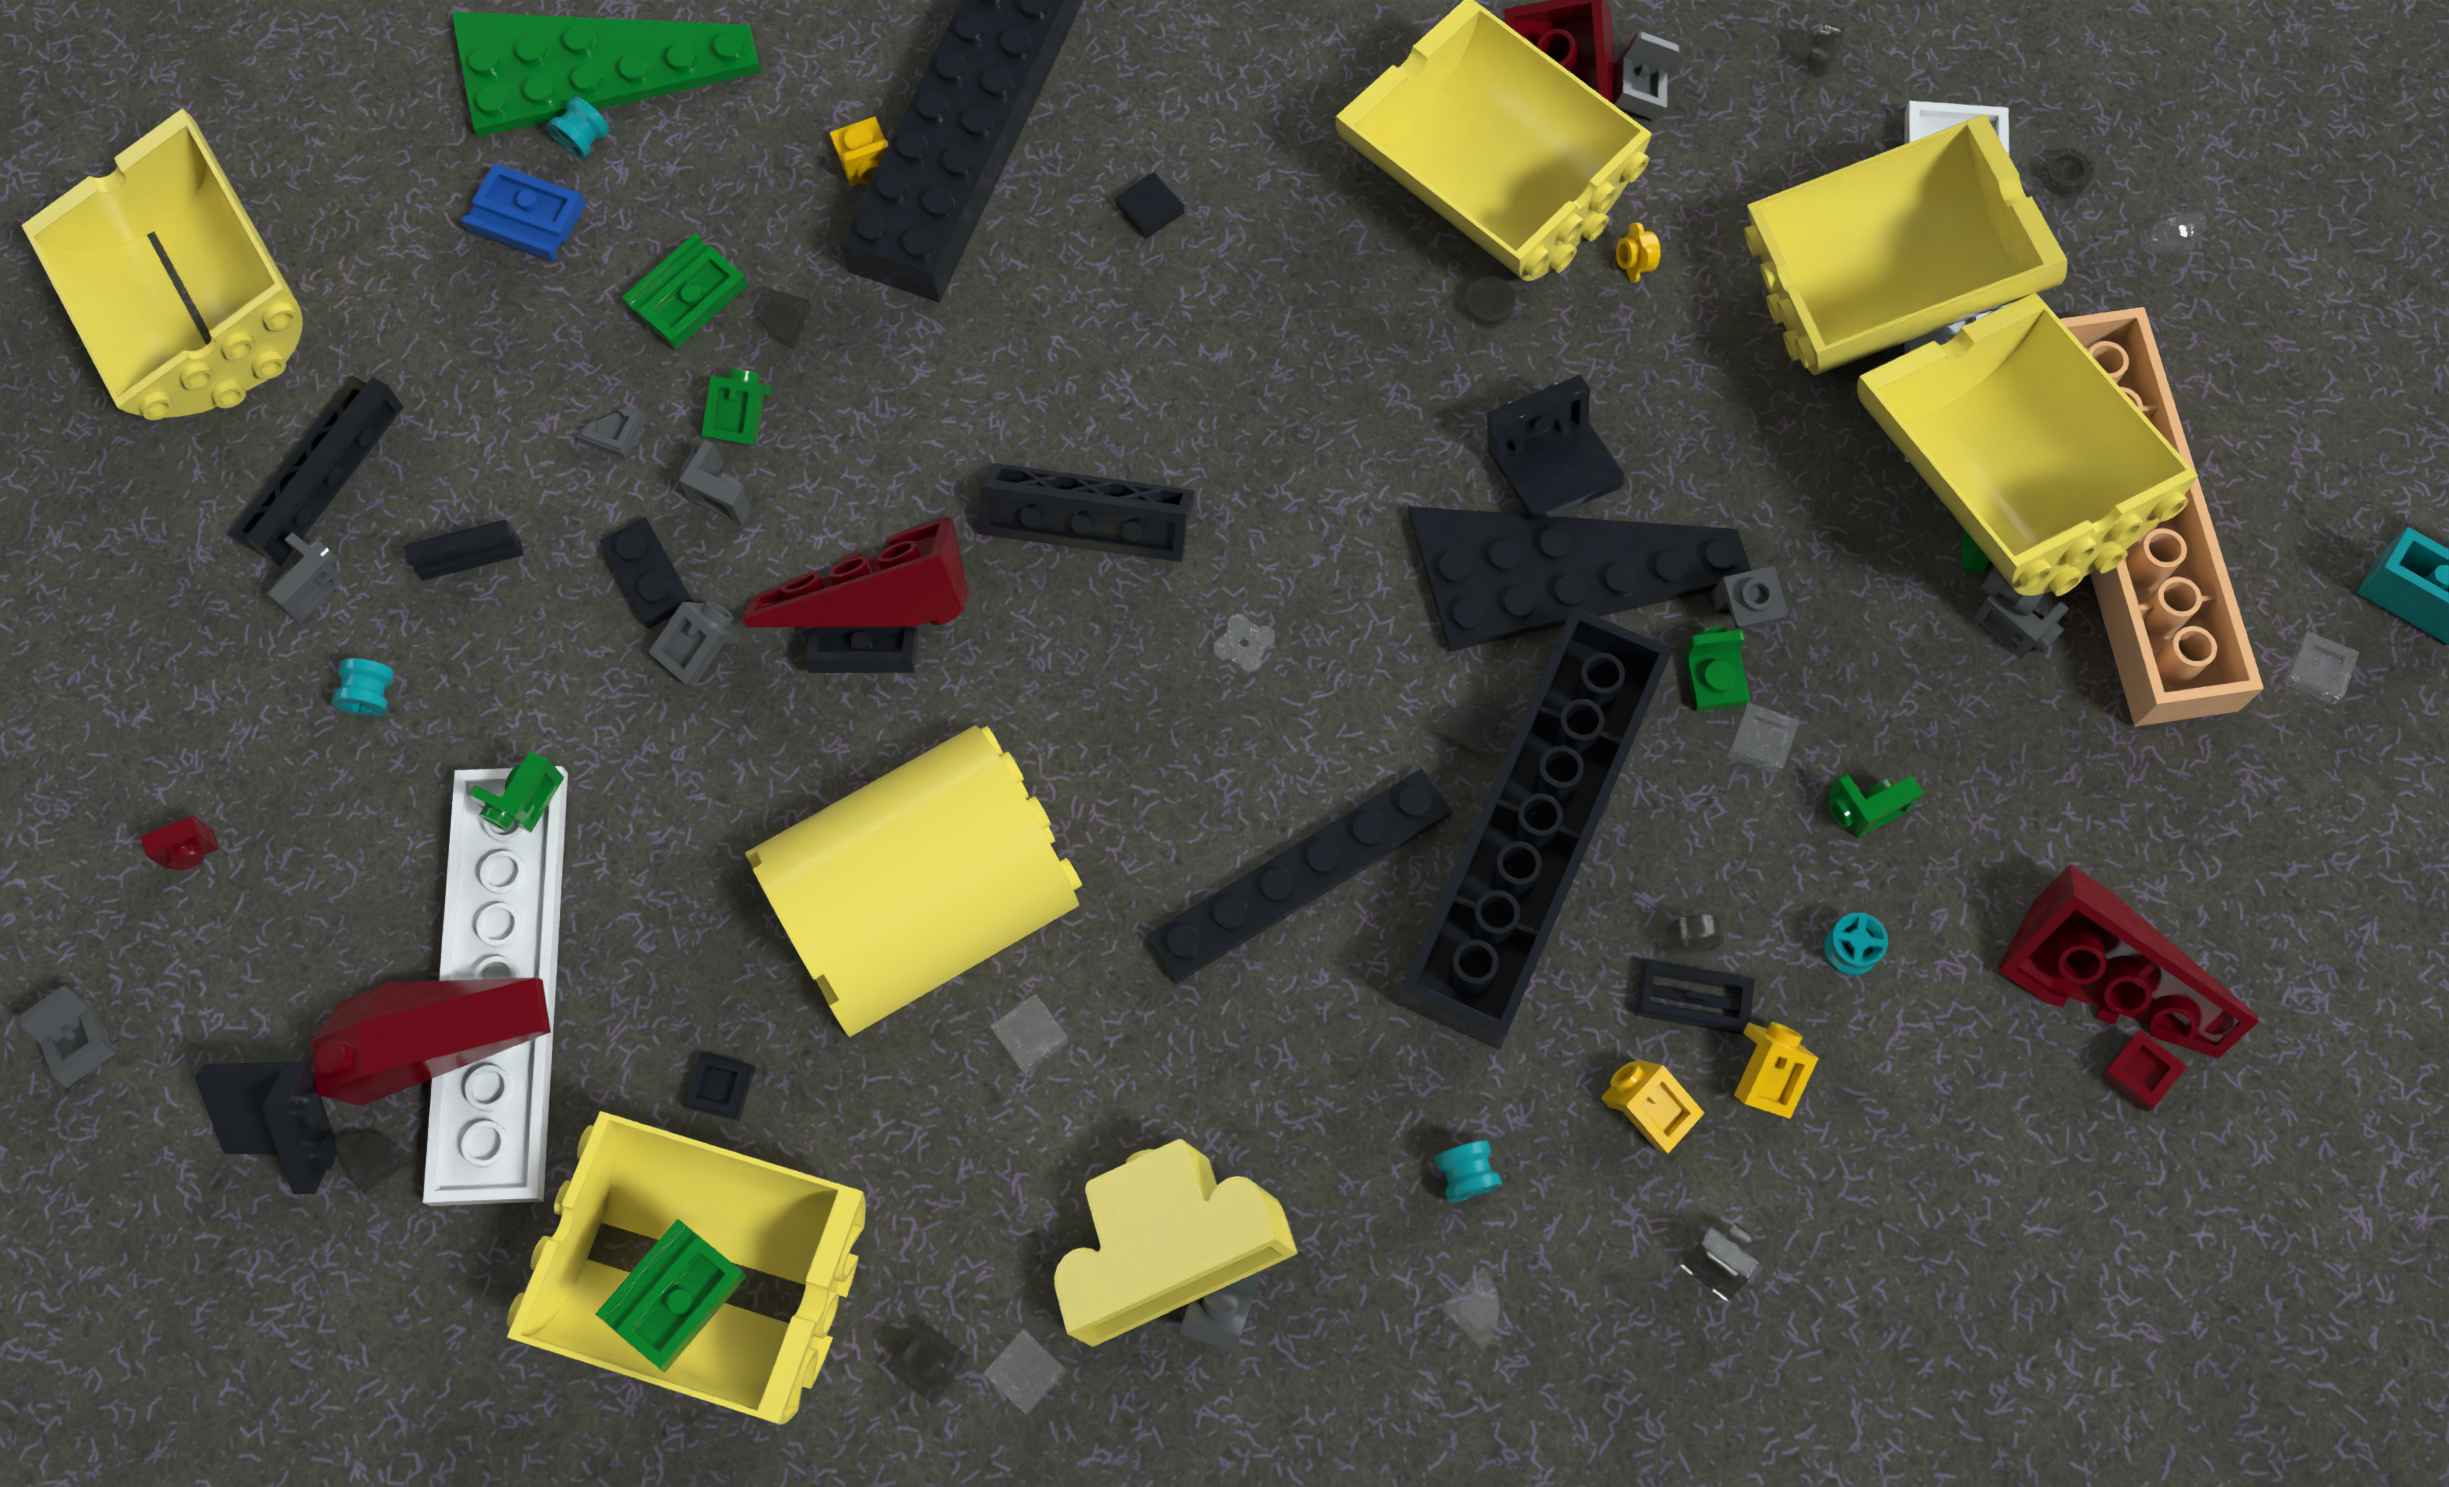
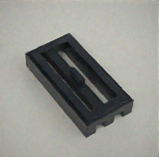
M505 519L409 543L404 546L407 563L409 566H413V570L417 575L420 574L422 581L524 556L520 537L508 520Z
M1651 960L1643 961L1636 1016L1745 1035L1744 1030L1751 1019L1755 985L1754 978ZM1654 976L1741 991L1740 1000L1653 985ZM1651 997L1739 1012L1738 1019L1651 1004Z

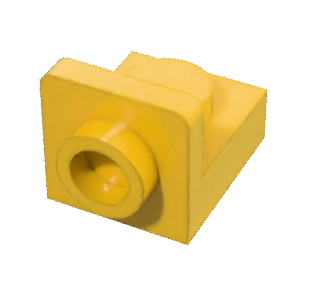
M876 117L830 132L832 142L850 187L861 183L864 185L870 184L889 146Z
M1771 1022L1768 1029L1748 1023L1744 1034L1754 1041L1757 1046L1734 1095L1746 1105L1790 1119L1819 1058L1800 1044L1803 1036L1791 1028L1775 1022Z
M1635 1060L1621 1067L1613 1075L1610 1082L1611 1087L1601 1097L1609 1108L1623 1111L1657 1151L1667 1154L1704 1114V1111L1664 1065L1643 1060Z

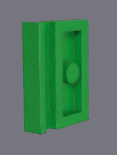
M694 233L630 289L622 299L630 311H634L639 315L647 326L673 349L677 350L748 286L745 276L711 246L708 247L703 243L701 238Z
M677 1219L595 1315L665 1373L747 1276L687 1227L680 1219Z

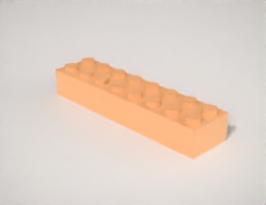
M2145 307L2060 319L2196 472ZM2198 477L2185 494L2189 501L2181 512L2167 521H2160L2137 542L2127 548L2128 554L2117 567L2103 574L2097 569L2090 573L2134 727L2239 712L2264 689Z

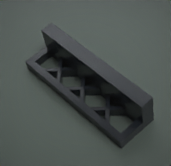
M351 376L227 535L281 567L293 551L292 547L284 539L293 532L302 540L404 408L390 387L374 377H371L365 383ZM322 438H324V439L320 442V444L317 446V448L314 450V448H315L316 445L319 443V441H320ZM292 478V480H291V481L288 483V485L284 488V486L287 484V482ZM261 518V519L259 520V522L256 524V526L252 529V531H251V532L249 533V535H248V532L251 530V528L255 525V523L258 521V519Z
M993 463L980 486L978 534L1182 562L1186 547L1188 519L1193 508L1195 490Z

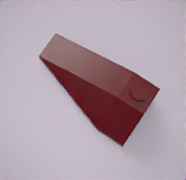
M1549 0L1504 9L1505 24L1614 105L1615 53L1611 8L1606 0Z
M951 516L902 531L886 538L890 547L870 559L861 556L858 551L842 558L843 562L834 566L829 571V576L821 579L817 572H809L752 597L743 616L746 626L915 627L928 622L932 625H941L952 621L960 612L964 611L968 586L956 530Z
M2069 864L2033 901L1999 964V971L2046 1003L2064 1008L2067 999L2072 998L2098 1007L2096 1018L2114 1025L2119 1014L2149 1023V1028L2154 1038L2216 1058L2224 1055L2259 1022L2258 1016L2117 895L2072 864Z
M534 977L387 982L341 1001L311 1040L316 1092L320 1096L363 1106L548 1034L551 1030L543 980Z

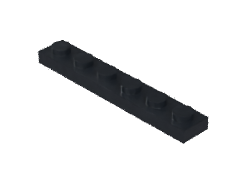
M1421 768L1149 933L1147 940L1175 984H1178L1451 817L1452 811Z

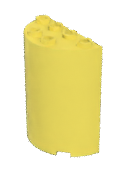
M1463 0L1413 46L1410 55L1400 67L1397 68L1392 65L1336 116V129L1342 139L1525 281L1538 279L1552 269L1558 273L1562 272L1573 260L1577 252L1576 246L1584 238L1592 242L1602 233L1609 221V217L1606 215L1620 196L1627 183L1635 181L1646 168L1649 157L1644 153L1652 135L1651 132L1475 0Z
M182 108L114 158L117 168L113 173L102 178L88 176L22 225L117 408L128 413L144 416L148 420L202 413L217 406L220 408H231L240 404L245 399L246 391L271 378L277 377L285 370L286 362L299 342L303 326L302 313L296 299L198 125L190 114ZM155 232L212 337L208 345L203 340L147 236L148 234Z
M1986 114L1747 205L1752 225L1744 228V235L1752 256L1760 255L1762 260L1760 268L1768 291L1773 293L1766 296L1770 314L1775 324L1783 322L1788 330L1783 332V338L1791 360L1796 361L1800 359L1804 368H1807L1815 376L2013 303L2030 294L2040 293L2058 286L2064 282L2067 273V259L2032 196L2026 197L2020 182L2019 173Z
M2037 293L2030 294L1961 327L1957 335L1945 344L1939 345L1934 340L1859 376L1857 394L1860 402L2012 588L2021 595L2031 596L2053 591L2056 596H2061L2076 587L2084 576L2096 569L2101 574L2114 569L2126 558L2128 554L2127 548L2137 542L2160 521L2164 522L2173 518L2186 507L2189 500L2185 494L2198 477L2196 472Z
M976 725L968 728L745 852L762 889L813 980L816 979L829 1007L848 1037L853 1036L1079 906L1074 890L1080 888L1082 883L1067 858L1059 861L1051 846V843L1055 842V838L1049 828L1051 823L1035 796L1026 800L1029 795L1022 783L1024 778L1016 762L1008 751L1002 752L988 726L979 729Z
M600 1111L594 1126L589 1125L580 1138L577 1149V1157L580 1161L572 1180H566L557 1194L554 1212L562 1216L560 1224L552 1238L543 1236L537 1243L531 1259V1269L534 1272L526 1292L519 1293L510 1307L507 1317V1326L510 1330L507 1338L780 1425L787 1423L798 1411L802 1387L811 1389L822 1368L833 1338L827 1336V1333L836 1314L839 1295L847 1297L854 1278L859 1256L849 1252L864 1229L866 1205L863 1191ZM680 1219L687 1227L730 1262L806 1285L800 1307L796 1314L792 1316L790 1323L724 1303L664 1373L595 1315L630 1273L588 1260L587 1258L601 1223L660 1240L673 1223Z

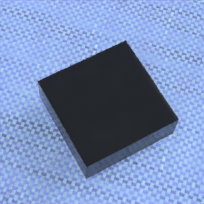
M1155 171L1115 197L1118 209L1145 239L1185 213L1184 204Z
M700 1052L683 1107L739 1122L756 1068L751 1064Z

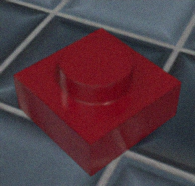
M195 816L185 818L140 836L146 856L167 870L193 868L203 862V855L219 849L214 830Z
M2140 1029L2131 1035L2100 1075L2145 1112H2148L2156 1107L2187 1066Z

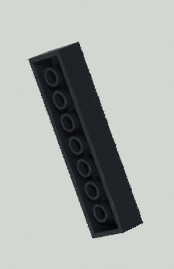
M1084 0L960 1L840 243L849 273L940 303Z
M1572 608L1403 983L1397 1005L1498 1050L1501 1049L1674 648L1578 608Z

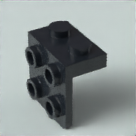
M1581 375L1563 382L1552 383L1541 391L1516 401L1506 402L1497 409L1487 412L1488 453L1529 516L1535 521L1551 518L1618 490L1624 485L1625 474L1589 423L1590 388Z
M309 1061L223 1063L201 1066L195 1079L223 1152L225 1154L279 1155L292 1193L316 1194L326 1171L330 1170L334 1165L336 1139L322 1098L316 1092L315 1077Z

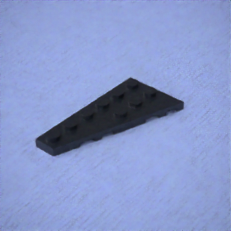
M1408 506V516L1449 652L1563 626L1573 607L1601 617L1712 591L1723 577L1752 571L1738 529L1557 516L1543 521H1535L1528 514Z

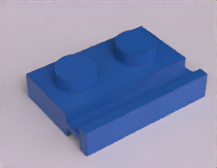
M494 163L471 202L474 207L468 216L464 214L461 221L466 230L471 233L555 262L557 258L556 251L560 243L565 244L583 212L586 202L581 193Z

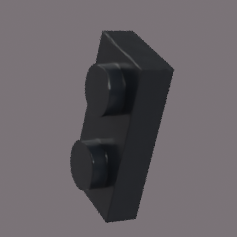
M646 517L599 541L648 629L672 617L682 602H693Z
M918 626L810 627L805 659L808 672L914 673L919 633Z

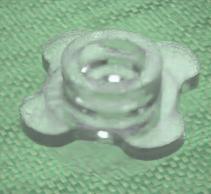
M1234 614L1227 620L1228 629L1223 638L1215 641L1213 647L1214 654L1218 659H1228L1233 665L1241 667L1244 672L1252 673L1260 669L1262 665L1261 659L1265 654L1266 648L1274 645L1275 633L1268 626L1259 627L1250 623L1244 614ZM1242 639H1246L1249 641V645L1242 647L1239 642Z

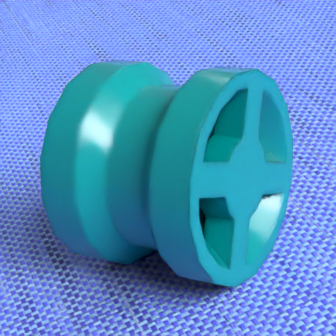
M573 96L565 105L566 112L561 117H553L546 127L550 135L561 147L573 153L580 160H584L591 152V144L595 140H603L609 134L610 128L596 109L583 99Z
M350 658L340 661L338 675L342 679L341 686L334 690L331 704L335 708L350 714L385 715L388 701L384 697L385 688L392 685L394 671L384 664L366 659Z
M1866 913L1848 914L1842 917L1827 934L1824 942L1825 956L1829 964L1838 972L1846 975L1864 974L1870 971L1885 955L1888 947V934L1883 924L1875 917ZM1842 942L1848 943L1849 947L1853 950V955H1851L1846 945H1842Z
M1483 1140L1464 1144L1434 1157L1437 1170L1445 1173L1448 1182L1445 1190L1448 1203L1460 1202L1475 1195H1483L1502 1186L1499 1174L1491 1170L1488 1161L1491 1154L1488 1141Z

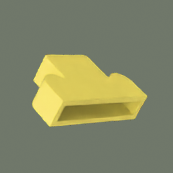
M1177 1139L1155 1150L1147 1149L1136 1152L1127 1158L1126 1164L1087 1182L1085 1192L1101 1248L1097 1252L1094 1249L1082 1247L1066 1254L1058 1264L1055 1272V1290L1067 1334L1094 1347L1298 1253L1284 1210L1278 1199L1246 1177L1235 1176L1227 1178L1217 1185L1208 1157L1184 1140Z

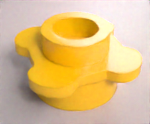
M1639 222L1630 224L1629 233L1625 238L1619 239L1616 248L1618 264L1621 268L1626 269L1631 283H1636L1640 280V273L1654 271L1660 261V244L1657 236L1651 231L1644 232V228Z

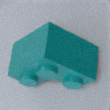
M2407 527L2380 552L2357 593L2449 645V545L2445 548Z

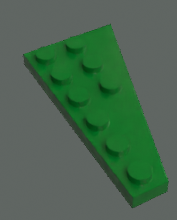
M452 11L473 129L478 138L548 122L553 117H561L566 112L565 105L573 96L583 99L594 109L600 110L761 73L749 25Z

